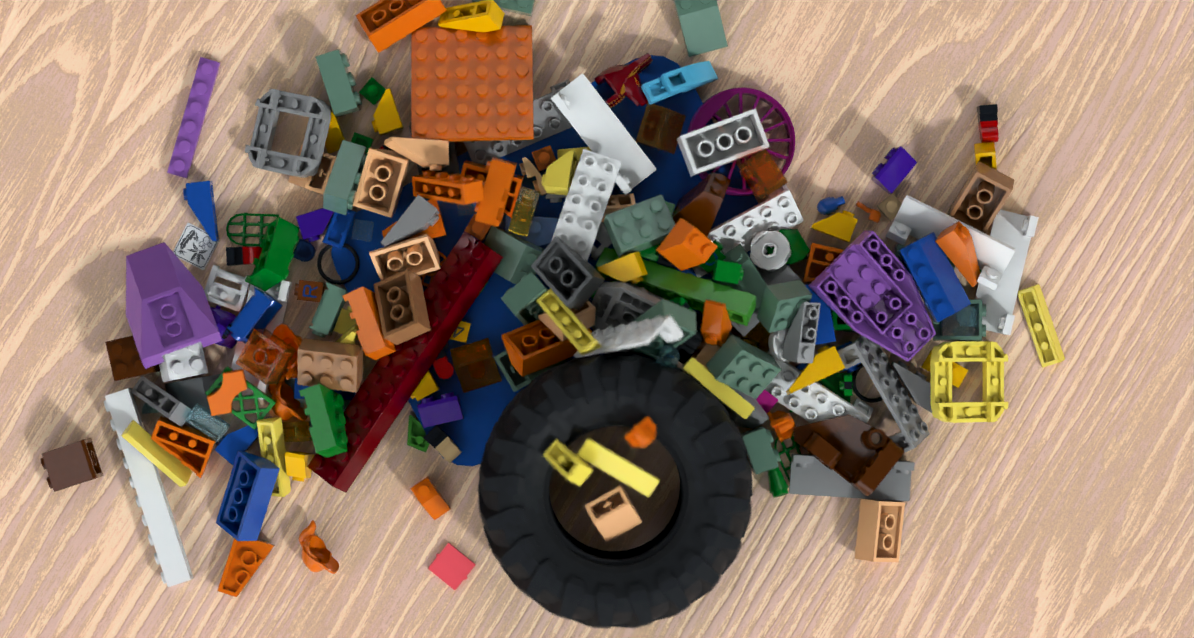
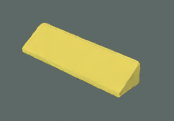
M1037 284L1019 290L1017 295L1042 368L1064 361L1065 357L1040 285Z
M551 288L536 300L582 356L601 347L598 341Z
M690 358L682 365L686 373L698 380L702 386L712 392L743 419H747L754 411V406L728 385L717 381L712 373L696 359Z
M280 417L258 419L257 429L261 457L270 460L280 468L271 496L285 497L291 492L289 476L286 474V448L282 419Z
M132 420L121 436L178 486H186L193 471L151 439L152 436Z
M588 437L577 456L647 497L651 495L660 481L657 477Z

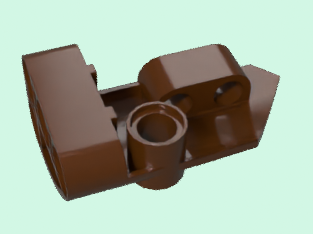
M851 415L794 427L795 442L827 468L838 473L865 496H869L874 492L905 452L883 430L876 429ZM875 432L880 436V440L876 444L871 440V436Z

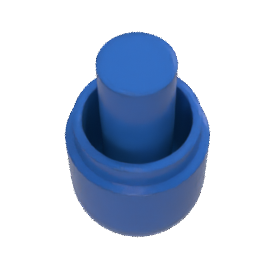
M843 196L836 199L834 197H827L819 201L817 210L822 215L831 214L838 210V206L845 204Z

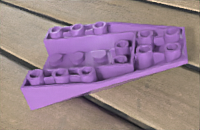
M864 230L808 285L853 331L905 361H909L936 334L912 275L874 231Z
M165 242L126 256V317L145 369L163 363V355L199 342H201L204 348L222 341L203 287Z

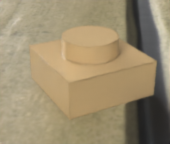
M892 193L877 207L891 221L896 217L902 203Z

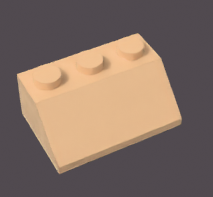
M369 148L353 206L391 218L396 212L411 160L392 150Z
M427 234L369 252L381 281L406 269L418 276L440 269L439 252L434 240Z
M861 499L855 559L872 562H899L905 502Z

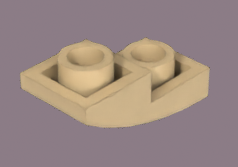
M526 157L522 158L523 163L519 164L522 175L527 174L528 179L536 177V180L533 181L536 193L540 192L541 196L546 195L547 192L541 183V174L531 161Z

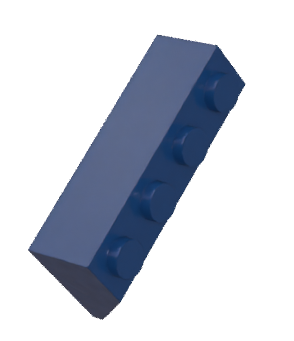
M932 232L899 249L898 253L908 272L912 275L934 322H939L967 307L971 302L946 254L935 242L937 237Z
M238 451L216 524L237 541H257L280 468L268 459L244 451Z

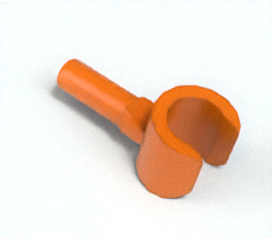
M859 201L856 203L857 207L870 213L868 220L879 223L881 218L879 211L868 208Z

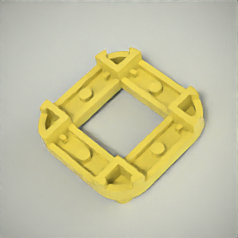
M948 341L933 347L930 360V403L934 418L948 423L998 421L997 419L1002 415L1004 409L1007 410L1008 402H1004V362H1008V355L1004 354L997 342ZM952 362H982L983 402H952Z

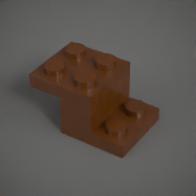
M133 336L105 342L114 381L160 372L159 364L145 369Z

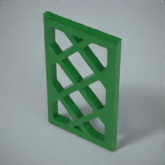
M227 366L223 372L233 371V369ZM223 372L205 392L206 395L211 394L215 388L221 387L222 384L219 383L220 381L223 383ZM246 380L247 387L253 391L254 395L242 396V392L238 393L239 396H236L233 401H240L241 411H236L232 408L231 413L255 430L257 428V420L263 419L275 405L276 401ZM258 398H263L270 404L266 408H259ZM254 399L256 409L244 410L243 400ZM256 413L257 420L252 423L245 418V414Z

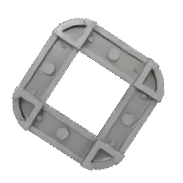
M269 89V92L265 93L261 99L258 98L255 103L259 110L251 145H246L245 153H248L252 166L300 178L316 175L321 164L329 130L331 107L323 100L312 96ZM280 112L309 117L300 156L271 151Z

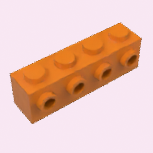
M424 170L423 174L412 176L413 196L415 197L420 195L422 198L462 205L484 200L482 180L474 179L473 176L461 177L460 174L448 175V172L435 173V171Z

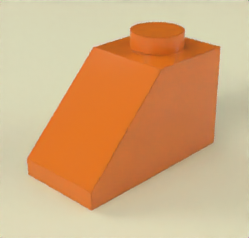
M706 299L701 326L704 341L709 345L723 346L732 329L726 305Z
M429 476L410 488L434 520L451 509Z

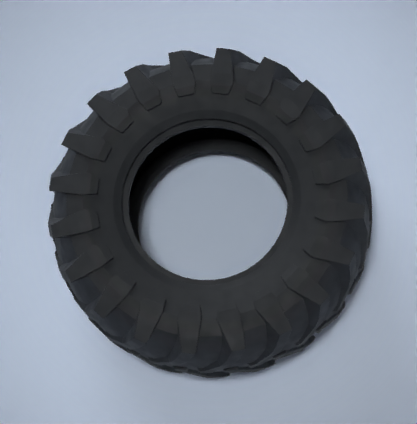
M623 352L574 358L534 378L528 386L521 389L509 402L495 423L486 442L479 472L478 498L480 516L484 525L483 529L493 555L513 584L548 612L594 628H637L653 623V621L676 616L686 610L694 601L709 593L719 582L720 575H723L736 559L741 548V538H744L751 517L752 471L746 455L747 450L737 426L725 407L712 392L681 369L655 358ZM648 416L656 425L655 439L672 455L679 472L680 492L674 514L669 523L656 537L639 547L624 551H604L587 546L571 536L561 525L554 513L549 496V484L554 466L543 454L556 439L568 447L577 438L592 430L610 426L633 428L634 424H638Z

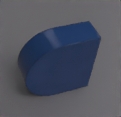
M300 238L293 252L294 258L303 262L311 261L316 254L315 247Z

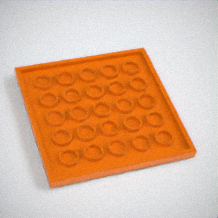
M532 25L501 26L500 30L484 33L445 27H424L411 33V138L449 142L534 140Z

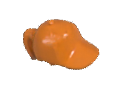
M280 324L273 331V341L280 364L288 369L285 377L289 380L290 378H297L298 347L303 338L295 335L286 324Z
M283 368L271 380L268 386L272 395L271 398L276 401L272 410L282 420L296 417L301 421H305L308 415H305L304 408L300 406L301 403L294 399L292 388L285 383L287 370Z
M312 520L299 536V542L303 547L302 560L312 572H320L325 569L335 574L339 569V563L332 557V553L326 548L324 541L314 534L316 523Z

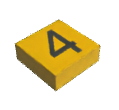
M461 321L449 339L466 343L471 323Z

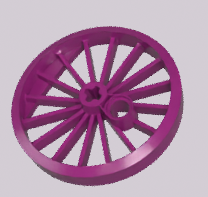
M733 88L721 91L708 98L695 112L690 122L688 133L706 127L707 122L712 117L718 122L723 121L716 114L722 106H724L728 117H733L727 102L734 95H738L739 114L743 113L742 95L756 98L752 110L757 107L759 99L770 105L771 108L760 119V122L762 123L773 110L777 112L782 122L765 129L764 132L784 124L787 139L767 140L768 143L788 142L787 154L784 156L765 149L759 152L761 156L759 161H754L751 155L741 158L742 189L728 187L725 194L751 196L772 187L786 173L795 152V132L788 113L773 97L756 89ZM765 153L785 160L779 172L765 161ZM745 159L750 164L759 187L746 189ZM737 160L731 164L727 175L728 179L731 178ZM760 163L775 175L766 184L763 183L756 168V165ZM721 166L716 167L712 172L715 173ZM703 172L698 175L703 180L709 174L707 172Z

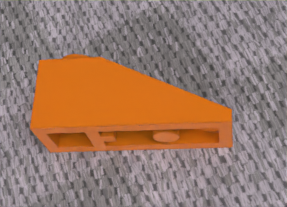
M958 221L941 231L935 242L969 284L974 287L980 275L978 260L969 230Z

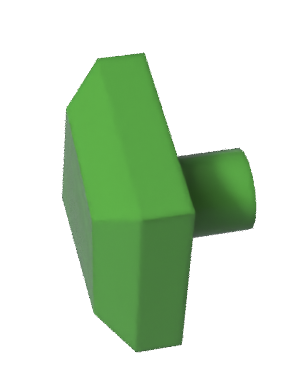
M409 415L407 445L426 452L430 443L423 437L427 434L421 423L415 417Z

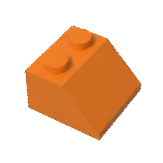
M680 218L656 251L679 270L683 271L706 263L718 246L696 227Z

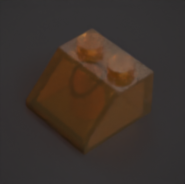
M488 338L450 349L453 365L463 393L502 381Z

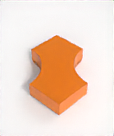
M243 369L223 372L221 387L216 392L207 396L211 416L231 413L232 401L235 396L247 390L248 387Z

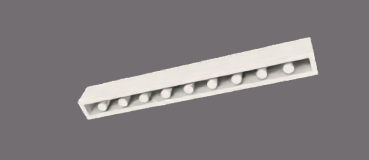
M127 388L106 395L104 406L106 411L111 413L112 419L110 424L113 431H117L119 437L116 439L119 450H123L125 456L123 463L125 468L130 471L131 477H129L131 487L135 488L137 496H135L138 507H142L144 513L142 515L143 524L145 527L148 526L150 531L148 539L151 546L154 545L156 553H154L157 565H161L163 571L160 573L164 584L167 583L168 587L192 580L194 577L158 468L121 436L132 420L144 429L134 395L131 393L132 389Z

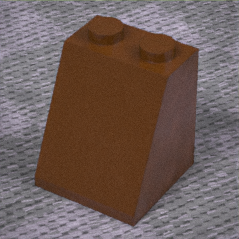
M711 172L679 199L672 215L674 223L676 224L682 218L707 237L731 179L726 178L723 174Z
M91 438L42 453L41 464L44 470L47 469L49 475L47 482L50 489L53 488L54 492L103 476Z

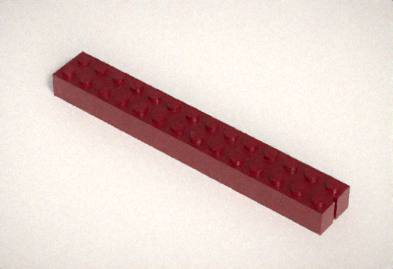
M464 231L424 291L431 330L401 344H394L396 352L386 355L377 361L343 412L346 419L347 451L329 458L316 453L307 466L332 487L345 493L348 491L503 259L501 255Z

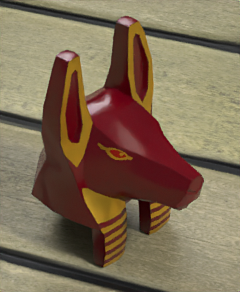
M649 53L629 65L609 67L594 78L597 85L607 82L615 92L612 97L606 100L610 108L620 103L625 96L633 101L636 106H643L648 103L641 88L642 84L639 74L653 61Z

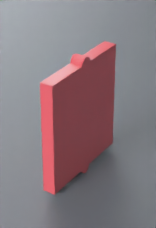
M448 543L440 554H436L437 558L428 569L452 589L456 590L461 582L468 578L467 575L476 564Z

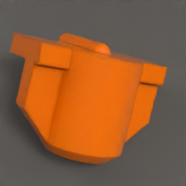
M780 410L772 414L767 412L771 429L775 431L780 443L791 438L796 425L790 413Z
M646 416L638 424H634L633 428L624 438L632 447L645 448L656 437V425Z

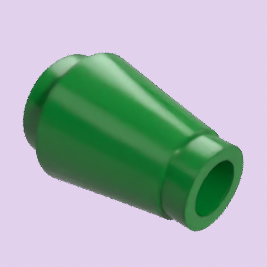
M779 467L768 470L770 494L772 493L773 498L788 494L787 489L789 487Z

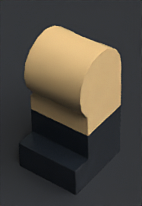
M436 425L423 437L449 463L462 453L439 425Z

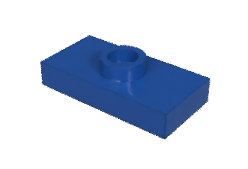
M348 209L347 215L334 212L323 243L342 250L356 212Z

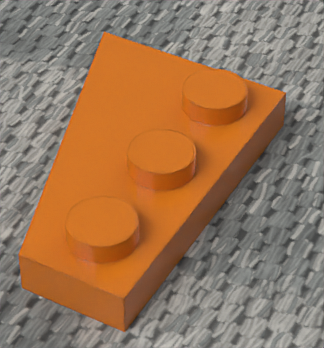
M234 538L218 591L237 597L275 545L260 540L237 541Z

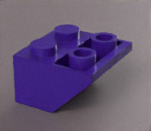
M901 146L898 148L893 147L884 157L887 161L884 164H878L872 172L874 176L871 180L888 194L894 192L917 163Z
M454 392L442 394L441 399L434 400V396L421 399V403L417 405L424 428L464 419L459 395L454 396Z

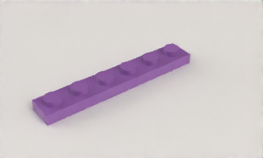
M200 57L167 173L188 179L220 62Z

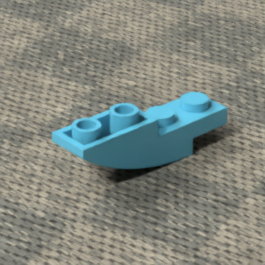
M704 61L664 73L660 78L644 83L641 88L649 104H653L680 92L686 93L717 80L718 77L710 61Z

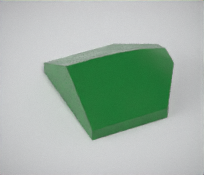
M781 229L778 231L787 238L792 252L785 264H794L802 261L809 254L810 250L798 229ZM768 246L766 248L768 251L767 255L773 254L775 248Z

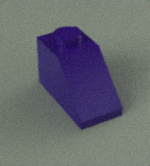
M321 208L296 216L303 240L308 239L309 243L320 240V235L325 234L334 212Z

